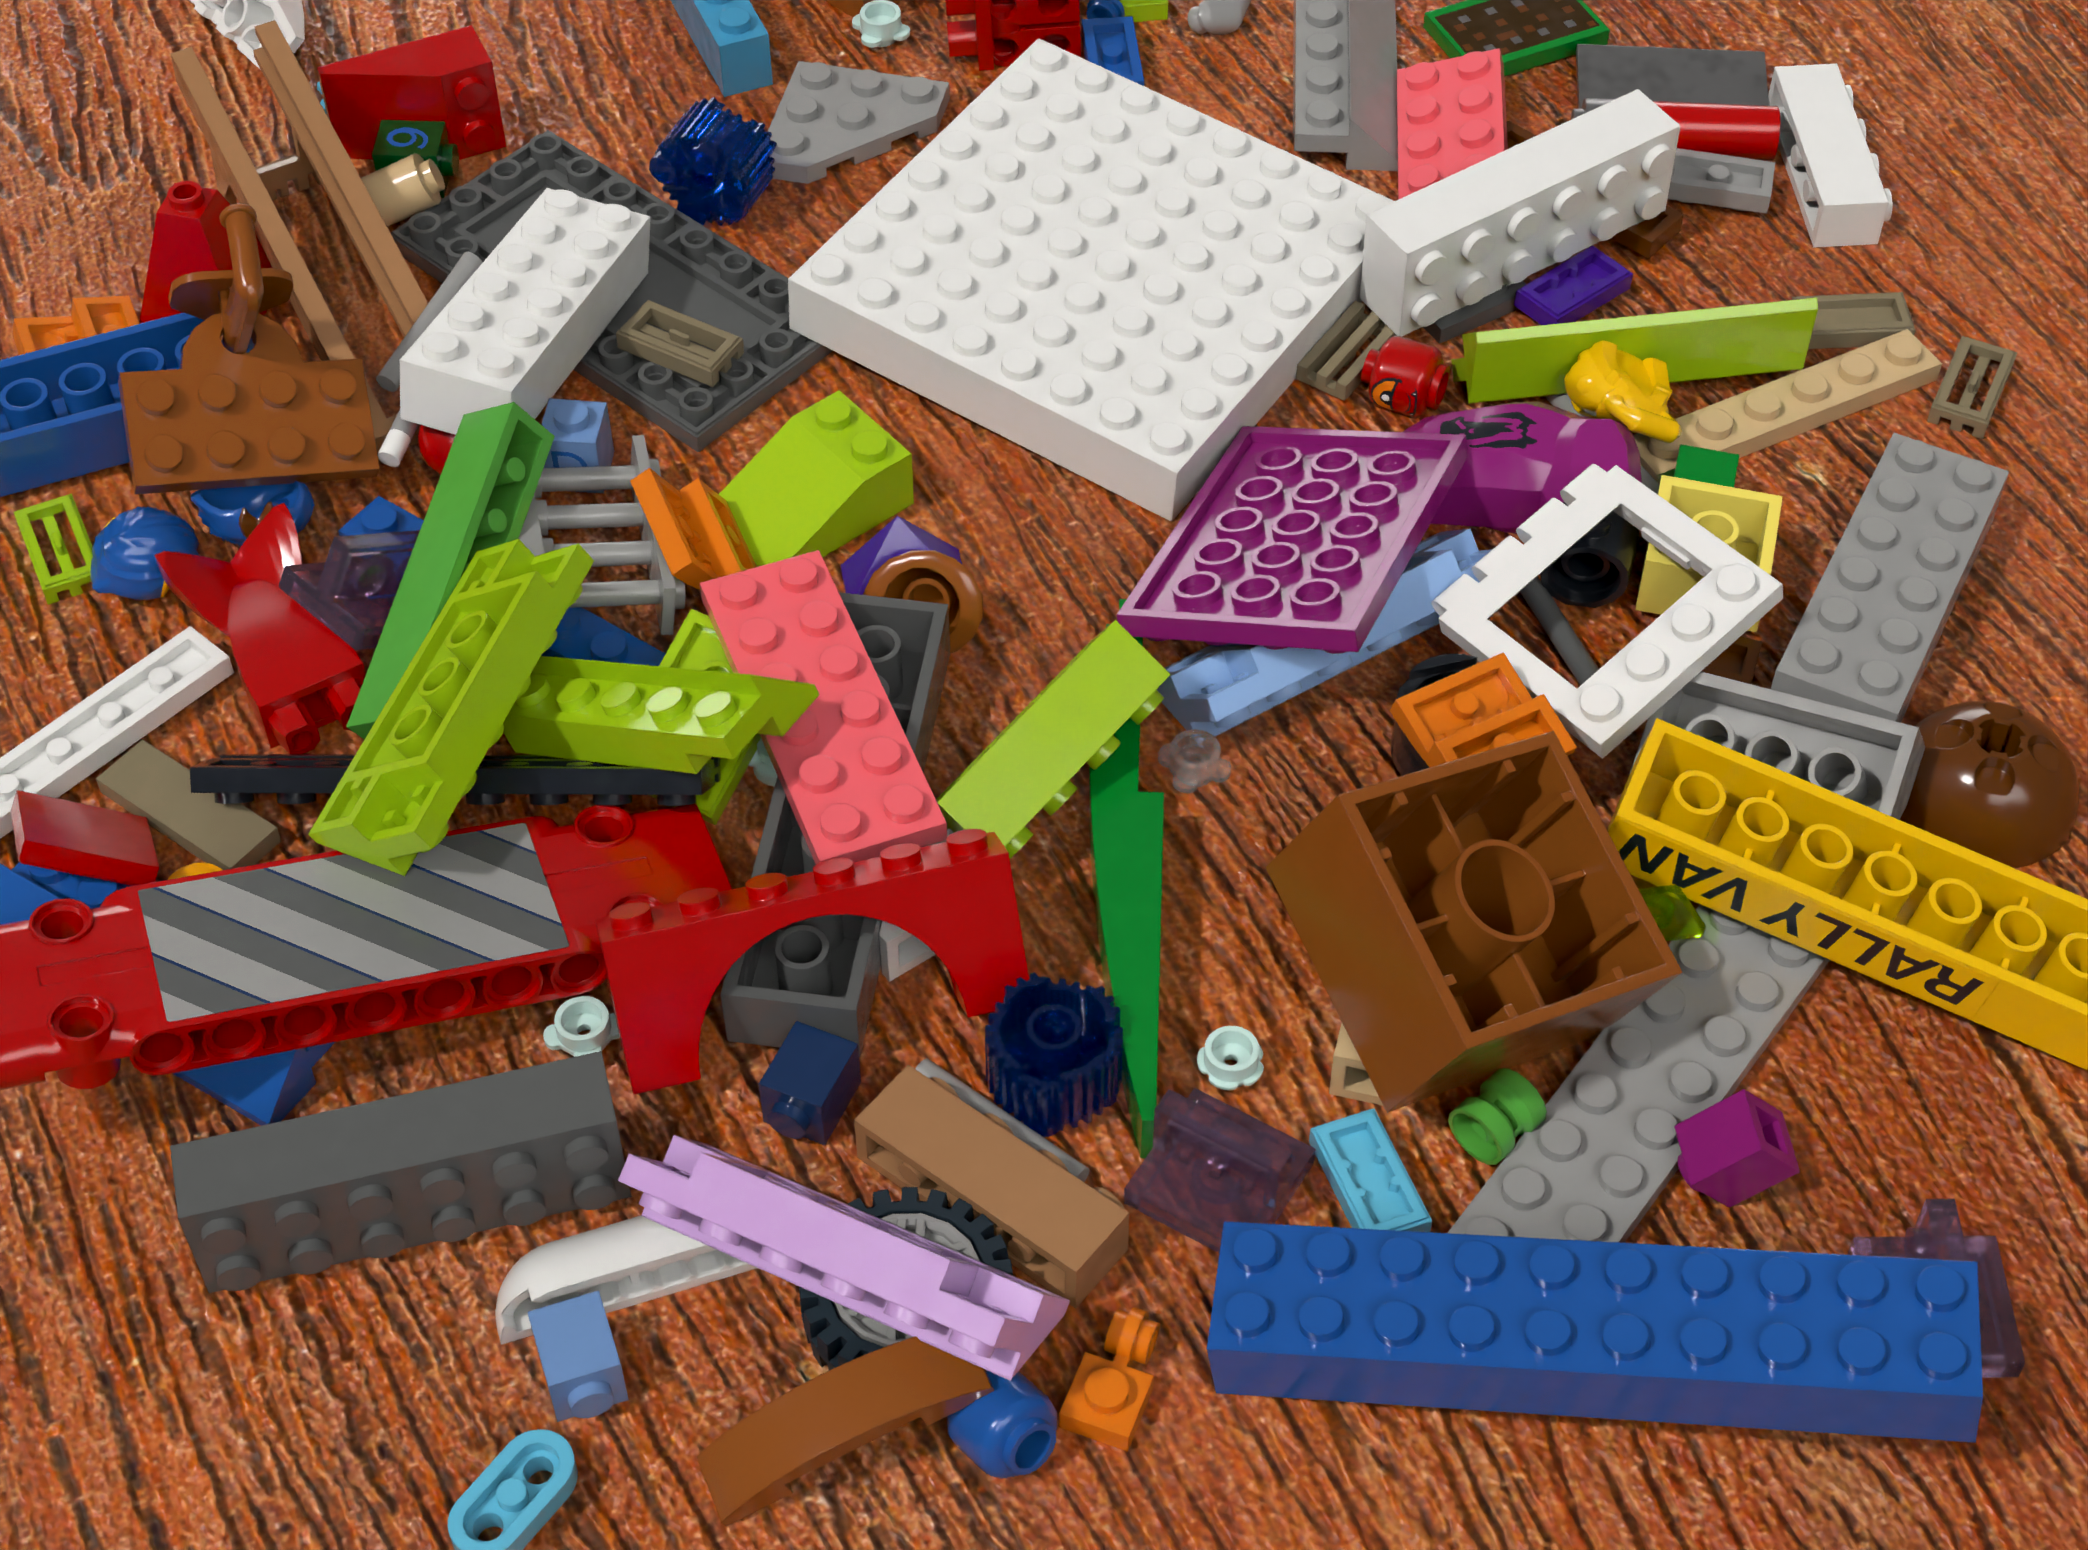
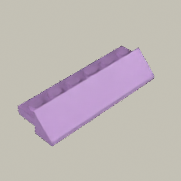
M674 1135L663 1162L629 1154L618 1179L619 1182L643 1192L639 1201V1205L644 1207L641 1216L911 1337L917 1336L920 1341L1010 1381L1062 1319L1070 1303V1300L706 1143Z

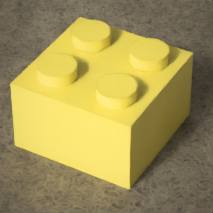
M1666 475L1661 476L1658 490L1660 497L1771 575L1783 496ZM1648 542L1635 610L1661 615L1704 576L1691 567L1688 570ZM1760 620L1747 631L1757 632Z

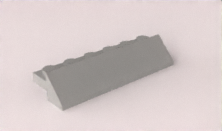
M1294 0V151L1346 153V170L1398 171L1395 0Z

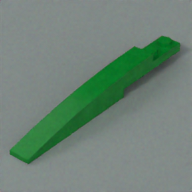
M1119 599V610L1127 599ZM1133 637L1143 646V637ZM1129 718L1113 734L1121 742L1119 747L1097 769L1093 770L1089 766L1091 866L1101 966L1120 1075L1140 1158L1154 1159L1157 1106L1164 792L1138 791L1140 724L1137 725Z

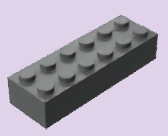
M602 1051L170 1146L178 1220L209 1293L221 1290L241 1291L255 1286L260 1281L296 1273L304 1275L316 1274L326 1270L331 1265L366 1257H390L405 1248L436 1241H460L475 1232L506 1225L526 1226L536 1223L546 1216L576 1209L596 1210L608 1206L613 1201L632 1197L630 1186L618 1181L625 1161Z

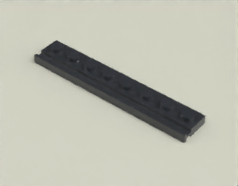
M222 754L220 758H212L190 767L191 793H214L215 803L220 804L254 801V793H277V803L280 804L311 803L317 801L316 793L334 792L355 755ZM485 755L475 772L477 780L472 789L466 794V803L471 805L499 804L505 802V794H529L530 804L558 805L569 802L568 794H592L593 804L596 805L632 803V795H657V804L690 805L696 803V795L704 794L715 785V782H720V758L711 757L697 774L539 755Z

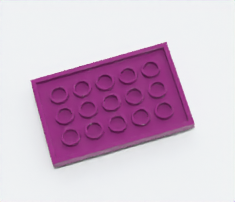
M1243 426L1117 613L1118 623L1131 636L1146 637L1151 641L1176 639L1204 641L1209 645H1224L1228 643L1262 645L1273 650L1287 647L1319 649L1331 654L1359 652L1467 459L1466 435Z

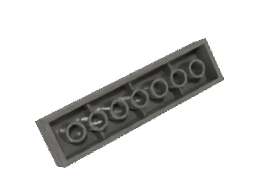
M839 592L924 773L950 657L948 604ZM778 776L751 878L766 873H782L786 877L813 872V867L816 865ZM848 914L812 917L780 928L754 944L731 966L725 975L721 991V1001L727 1041L781 1047L794 1023L798 1021L858 1043L859 1057H861L881 967L879 932L882 920Z

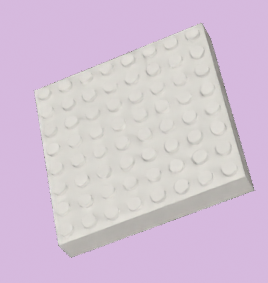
M1038 38L788 278L789 326L791 330L1172 522L1204 485L1243 426H1255L1296 379L1297 364L1354 301L1362 302L1360 299L1366 214L1394 201Z

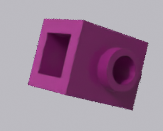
M1745 1089L1674 1125L1681 1149V1154L1678 1156V1166L1683 1178L1693 1190L1702 1192L1729 1208L1800 1172L1783 1113Z

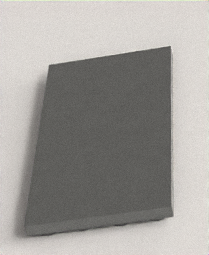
M549 130L534 136L529 143L506 158L496 161L489 169L463 186L453 189L448 196L441 199L440 204L413 215L408 222L391 232L395 243L406 260L443 283L464 252H471L484 262L546 188L568 190L582 198L604 204H619L625 206L630 211L651 216L648 274L573 370L697 452H700L833 351L790 329L787 277ZM647 300H650L743 338L744 354L738 360L731 358L732 367L726 373L719 371V381L714 387H711L617 347L616 332Z

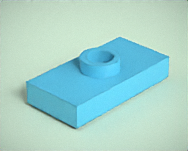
M1374 1108L1310 1128L1309 1143L1351 1228L1414 1232L1431 1231L1432 1219Z

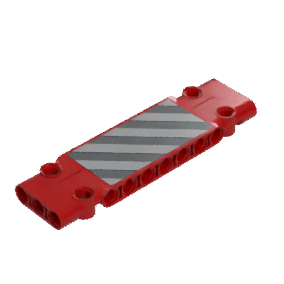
M694 803L632 814L617 806L595 805L579 813L574 824L559 826L555 821L544 816H531L451 830L447 832L444 839L436 847L425 853L418 852L405 876L336 850L129 886L111 893L104 899L100 907L90 909L83 902L70 898L55 899L36 908L29 920L0 924V1090L46 1082L45 1073L55 1071L59 1080L69 1087L93 1089L105 1085L115 1078L120 1070L121 1058L130 1057L133 1067L141 1073L167 1075L580 995L594 990L607 978L595 919L609 917L610 911L629 903L641 902L654 907L677 902L681 894L693 889L715 888L718 892L731 890L732 887L702 815Z

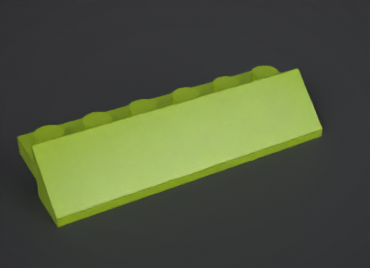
M1817 298L1462 334L1464 358L1451 359L1453 382H1467L1468 404L1567 394L1564 378L1571 367L1577 362L1578 355L1602 340L1616 344L1618 350L1632 354L1642 361L1653 357L1666 362L1669 383L1800 370L1804 367L1818 312Z
M516 539L475 553L308 835L316 843L405 876L418 852H428L444 839L449 829L447 822L460 799L474 786L477 780L476 770L488 749L502 736L505 728L503 722L515 701L529 688L531 684L530 674L542 653L548 650L556 640V628L566 610L576 602L583 591L581 584L594 560L579 543L534 556L520 539Z
M541 656L530 674L531 684L529 688L515 701L503 722L505 727L503 733L515 753L697 774L711 757L735 759L756 734L783 737L820 694L815 684L751 674Z

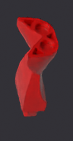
M285 503L276 505L269 511L239 548L230 563L214 558L163 551L154 555L161 575L173 594L197 616L230 637L235 661L258 726L271 749L281 745L289 754L309 752L315 749L321 741L318 728L336 720L339 721L344 730L351 731L346 726L366 676L364 664L350 642L329 618L303 599L304 570L300 542L294 520Z

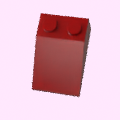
M472 25L316 67L327 117L350 159L373 160L372 152L381 120L444 121L446 123L449 144H456L458 147L459 160L507 147L493 64Z

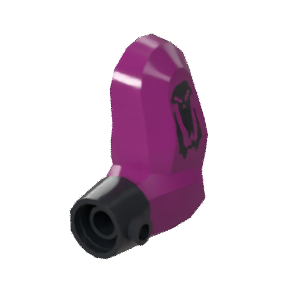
M1512 402L1464 411L1447 412L1423 418L1403 431L1408 433L1466 435L1467 459L1431 524L1487 527L1506 533L1517 534L1516 529L1551 498H1556L1568 506L1561 498L1560 491L1591 464H1596L1606 472L1617 465L1642 483L1640 453L1634 435L1627 426L1612 419H1594L1579 416L1541 402ZM1612 511L1541 573L1543 587L1548 590L1552 597L1567 605L1597 608L1612 603L1623 595L1629 584L1640 542L1639 529Z

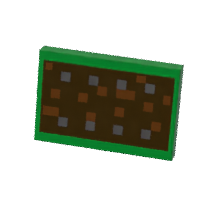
M1465 0L1426 12L1423 28L1449 58L1460 57L1475 51L1484 52L1500 48L1504 63V77L1576 55L1577 44L1608 45L1610 29L1583 0Z

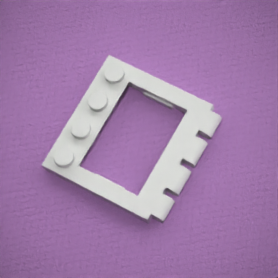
M1591 464L1560 491L1561 498L1568 506L1556 498H1551L1516 529V533L1524 545L1514 537L1507 536L1472 566V572L1480 581L1479 583L1469 575L1463 574L1432 601V606L1440 616L1438 619L1441 632L1471 656L1478 657L1477 661L1482 662L1504 652L1532 699L1544 694L1565 729L1603 759L1783 599V584L1617 465L1606 472L1596 464ZM1614 511L1639 529L1642 537L1685 569L1688 570L1691 567L1704 576V578L1580 687L1576 688L1488 619Z

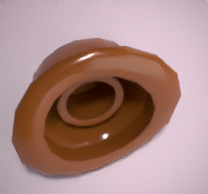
M911 550L890 558L872 574L863 595L948 604L950 653L958 651L974 637L983 618V596L973 574L955 558L935 550Z

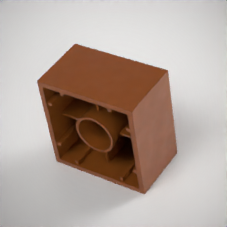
M1554 731L1339 794L1265 867L1387 1113L1492 1075L1499 1068L1509 1069L1594 1038L1601 1034L1606 1027L1613 1025L1682 973L1678 962Z

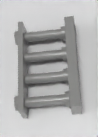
M632 435L631 465L543 468L518 538L534 556L578 544H554L552 538H542V536L548 535V530L639 526L642 541L579 544L594 560L591 567L647 565L650 579L582 583L583 591L580 597L568 608L655 604L661 635H673L675 609L685 608V583L671 574L630 482L631 479L648 468H651L661 476L659 460L649 459L644 435ZM631 489L634 503L547 506L546 500H536L535 498H541L542 492Z

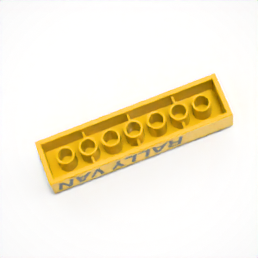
M1656 718L1634 763L1607 829L1631 875L2088 1070V899Z

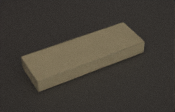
M143 739L96 778L102 794L132 814L147 817L148 824L205 863L216 865L222 870L255 865L281 842L276 826L241 803L220 804L215 803L214 793H191L190 770Z

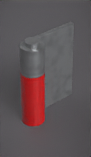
M1577 44L1578 109L1573 108L1571 120L1639 89L1681 126L1677 148L1756 160L1775 159L1780 136V110L1778 106H1769L1765 52Z

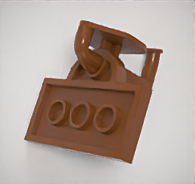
M240 203L226 207L221 212L219 218L221 225L227 229L233 270L193 272L180 276L171 283L169 292L170 307L205 320L193 329L182 350L180 369L120 372L118 383L134 495L294 483L295 481L314 482L377 477L380 467L362 358L303 362L295 340L279 323L259 314L286 303L290 299L294 286L292 275L281 269H261L254 228L257 219L256 211L251 206ZM252 339L254 348L247 353L250 340Z

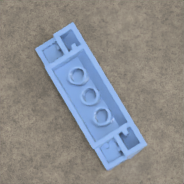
M1471 529L1439 532L1419 543L1359 652L1331 654L1319 649L1287 647L1273 650L1262 645L1233 643L1210 645L1165 667L1171 675L1157 689L1165 697L1162 703L1200 745L1438 625V618L1440 616L1434 610L1432 601L1463 574L1469 575L1479 583L1480 581L1472 572V566L1492 549L1479 551Z

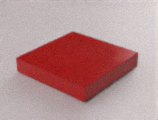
M19 790L16 791L11 808L18 861L21 864L131 886L155 882L159 863L147 817Z

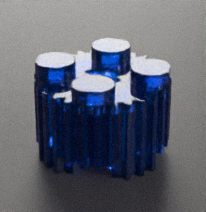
M712 97L709 101L703 98L700 102H694L687 113L683 114L650 159L649 171L658 182L664 184L662 189L671 194L669 199L678 202V211L701 225H704L706 221L711 224L716 221L719 226H722L724 222L731 225L734 221L737 223L741 218H744L774 177L772 174L775 171V167L772 166L775 159L770 156L773 154L777 143L770 140L772 133L764 130L766 126L764 123H758L754 119L744 122L742 115H733L731 109L723 111L722 109L725 104L718 102L715 97Z
M1035 972L1030 973V980L1028 981L1021 977L1016 979V987L1010 985L1004 987L1005 996L1003 1003H996L995 1013L989 1014V1025L985 1027L986 1081H988L989 1093H994L996 1105L1003 1104L1004 1111L1007 1113L1014 1112L1016 1119L1022 1121L1023 1124L1043 1137H1049L1058 1131H1063L1065 1124H1070L1074 1129L1078 1128V1121L1080 1120L1085 1121L1087 1124L1092 1122L1093 1113L1101 1116L1104 1113L1105 1107H1109L1117 1102L1122 1083L1123 1027H1120V1008L1114 1007L1113 996L1105 997V988L1103 986L1094 988L1086 985V989L1083 990L1080 989V982L1075 981L1072 985H1067L1066 980L1060 978L1057 984H1053L1050 978L1039 977Z

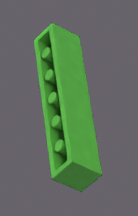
M515 402L467 413L462 417L346 726L364 740L475 553L519 538L555 436Z

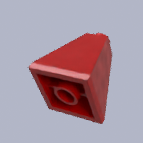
M181 181L174 183L169 188L166 198L156 213L139 324L183 313L172 309L169 304L171 283L176 278L193 272L233 270L227 229L221 225L219 218L221 212L231 204L217 189L201 187L194 181ZM256 237L261 269L273 268ZM268 310L260 312L259 314L265 316Z

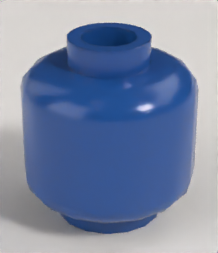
M987 1371L994 1391L947 1416L948 1434L954 1444L982 1471L990 1476L1003 1479L1030 1474L1042 1466L1053 1452L1056 1443L1057 1410L1049 1397L1019 1371L1011 1381Z

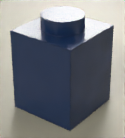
M796 1021L759 1082L763 1122L770 1124L773 1129L792 1139L804 1137L826 1145L861 1083L858 1043Z

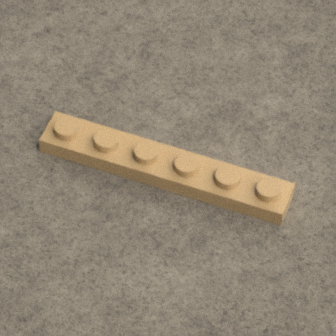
M1906 329L1678 417L1675 420L1681 425L1682 434L1672 443H1665L1639 433L1634 434L1640 453V462L1643 468L1660 484L1662 475L1673 477L1680 444L1739 454V458L1934 382L1938 379L1942 363Z

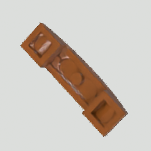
M917 1336L844 1363L790 1390L727 1430L706 1447L697 1458L721 1523L728 1526L792 1494L793 1491L789 1482L921 1417L929 1426L993 1392L994 1388L985 1369L920 1341Z

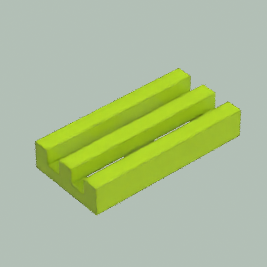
M72 494L14 511L47 604L60 601L57 593L69 589L71 597L83 594L81 585L92 582L91 561L93 553L92 544ZM63 511L67 515L86 564L76 569L73 567L54 514ZM42 518L60 565L61 574L50 576L30 522Z

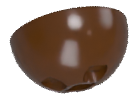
M1968 701L1939 709L1915 725L1920 729L1925 750L1906 809L1900 818L1901 821L2012 868H2020L2042 861L2056 852L2066 842L2073 830L2079 808L2078 777L2067 748L2055 732L2044 722L2027 711L2012 705L1993 701Z

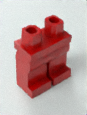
M945 0L947 16L970 14L975 16V20L947 22L949 57L978 56L979 71L994 70V64L1001 67H1009L1038 38L1081 57L1079 0Z

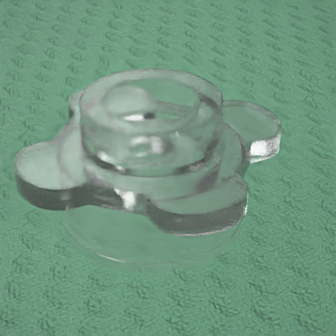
M1203 730L1183 731L1174 737L1171 744L1163 745L1158 752V762L1162 766L1169 768L1173 775V787L1182 793H1193L1198 787H1202L1211 781L1224 782L1231 775L1230 762L1220 757L1221 747L1219 741L1215 736Z

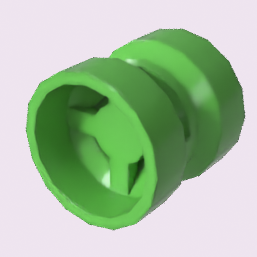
M1499 1068L1481 1084L1478 1097H1467L1449 1113L1448 1122L1457 1142L1468 1154L1487 1165H1496L1514 1149L1517 1136H1522L1525 1132L1534 1131L1546 1119L1547 1110L1539 1092L1526 1078L1508 1068Z

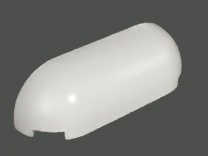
M637 1216L538 1246L521 1257L512 1266L502 1282L495 1309L500 1343L502 1345L533 1335L528 1311L599 1290L605 1313H609L757 1269V1267L643 1216Z

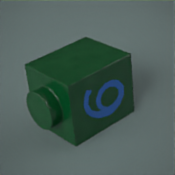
M381 120L372 152L375 171L417 153L424 161L431 159L437 165L445 184V189L439 191L440 197L445 198L450 176L456 177L459 169L458 147L456 144H449L446 123L444 121Z

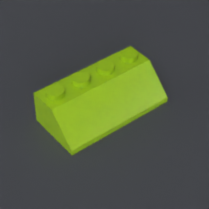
M1114 620L1062 669L936 799L947 822V830L951 829L953 833L966 829H981L986 831V833L995 832L1009 852V858H1012L1033 836V833L1026 827V824L1042 808L1050 816L1054 814L1078 789L1070 779L1085 763L1093 770L1097 769L1121 744L1113 734L1129 718L1139 725L1164 700L1165 697L1157 689L1171 674Z

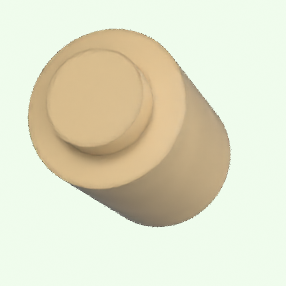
M417 153L361 178L387 227L440 204L441 197L439 191L445 189L443 177L434 161L431 159L424 161Z

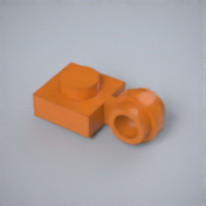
M1133 1307L1130 1312L1117 1309L1111 1320L1104 1344V1351L1115 1354L1113 1361L1085 1352L1059 1412V1428L1128 1452L1154 1387V1375L1131 1368L1134 1361L1147 1365L1156 1346L1160 1323L1149 1320L1148 1311Z

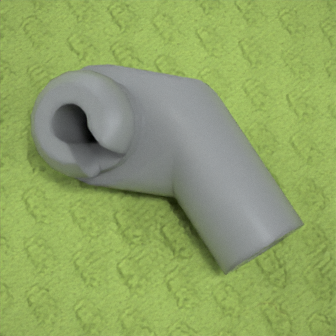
M1204 0L1199 6L1192 7L1187 17L1189 27L1197 34H1204L1207 31L1218 35L1233 33L1240 27L1252 0Z

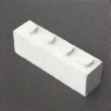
M1837 63L1774 67L1768 95L1769 106H1778L1780 110L1778 147L1813 248L1878 244L1884 221H1889L1892 215V195L1888 188H1883L1879 177L1878 157L1875 153H1870L1866 142L1865 122L1862 118H1857L1853 107V91L1851 86L1845 85Z

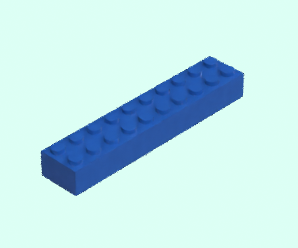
M1227 1221L1223 1223L1207 1343V1353L1215 1392L1219 1394L1976 1443L1983 1401L1978 1262Z

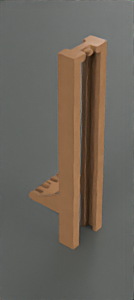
M273 20L254 26L255 33L262 47L253 50L256 62L292 127L296 154L258 167H254L193 48L189 47L171 53L176 82L210 146L218 191L231 205L237 204V199L240 204H247L256 211L257 219L254 224L256 237L271 266L275 269L285 270L292 275L294 286L289 300L320 360L355 359L273 203V200L277 199L275 190H277L281 198L289 195L287 181L293 180L299 192L310 188L308 174L311 173L317 183L323 185L403 337H405L428 305V302L277 22ZM366 380L378 454L397 415L386 418ZM420 424L418 425L417 430L409 446L418 443L417 437L420 429Z

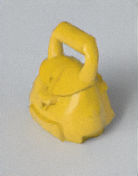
M1602 340L1595 343L1591 348L1582 351L1578 355L1577 362L1571 367L1564 378L1566 393L1570 397L1574 409L1579 414L1589 418L1618 421L1627 426L1632 433H1639L1665 443L1674 442L1682 434L1681 425L1669 414L1667 407L1672 389H1670L1666 362L1653 357L1642 361L1632 354L1618 350L1616 344Z

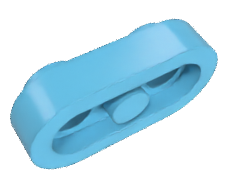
M544 1429L527 1431L511 1440L453 1505L448 1517V1532L454 1550H523L569 1498L576 1486L578 1470L573 1450L568 1441L560 1434ZM538 1471L553 1473L551 1478L542 1484L528 1482L529 1478ZM499 1527L503 1529L501 1534L494 1540L482 1541L478 1539L480 1533L486 1528Z

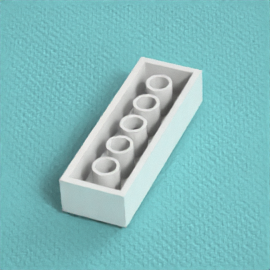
M1636 89L1366 214L1360 299L1397 336H1404L1421 327H1427L1460 308L1479 302L1483 297L1502 289V286L1505 284L1508 286L1519 283L1533 273L1556 262L1565 261L1583 249L1600 241L1609 240L1617 233L1635 224L1656 217L1659 213L1666 210L1681 126L1643 92Z
M546 188L399 360L401 419L456 435L464 414L515 402L535 419L546 406L549 398L553 397L648 274L651 216L630 211L625 206L619 204H604L582 198L568 190Z

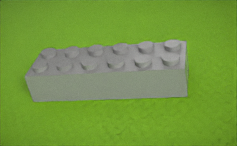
M1893 433L1775 671L1771 690L1901 723L1990 529L2009 471L1920 440Z

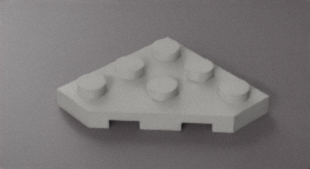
M798 61L755 159L757 176L809 184L826 177L827 167L850 159L856 165L891 151L892 141L912 133L918 139L938 131L950 100L949 82L929 80L924 77L880 73L870 69L859 70L831 66L820 62Z

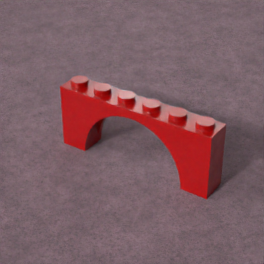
M981 829L957 831L950 834L944 843L921 848L919 845L912 843L893 845L883 849L880 852V857L853 862V860L848 858L825 860L816 864L813 867V872L786 877L782 873L761 874L746 881L745 887L718 892L715 888H697L681 894L677 902L650 907L649 904L641 902L629 903L610 911L609 917L595 919L626 1070L633 1095L700 1080L699 1041L701 1027L712 995L724 975L749 948L764 937L787 925L812 917L844 914L866 916L898 926L914 935L926 944L946 966L954 994L968 1018L1033 1003L1009 852L995 832L986 833V831Z

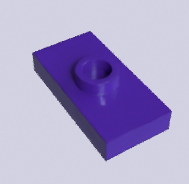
M1592 245L1518 289L1514 306L1540 325L1576 322L1630 289L1633 273Z

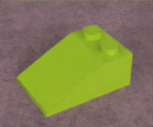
M838 390L792 416L719 495L727 501L757 567L817 550L820 551L823 558L914 504L912 453Z

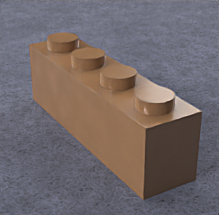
M907 1065L854 1119L857 1158L901 1188L918 1187L919 1201H927L931 1189L947 1193L948 1206L951 1208L959 1198L971 1204L974 1219L984 1214L993 1223L994 1235L1001 1234L1007 1246L1008 1259H1011V1264L1052 1293L1070 1300L1069 1304L1074 1308L1080 1305L1128 1250L1129 1212L1125 1210L1116 1196L1104 1188L1090 1187L1069 1173L1065 1164L1057 1156L1047 1150L1037 1151L1014 1136L1009 1126L996 1115L991 1113L981 1114L963 1102L955 1090L940 1078H928L910 1065Z

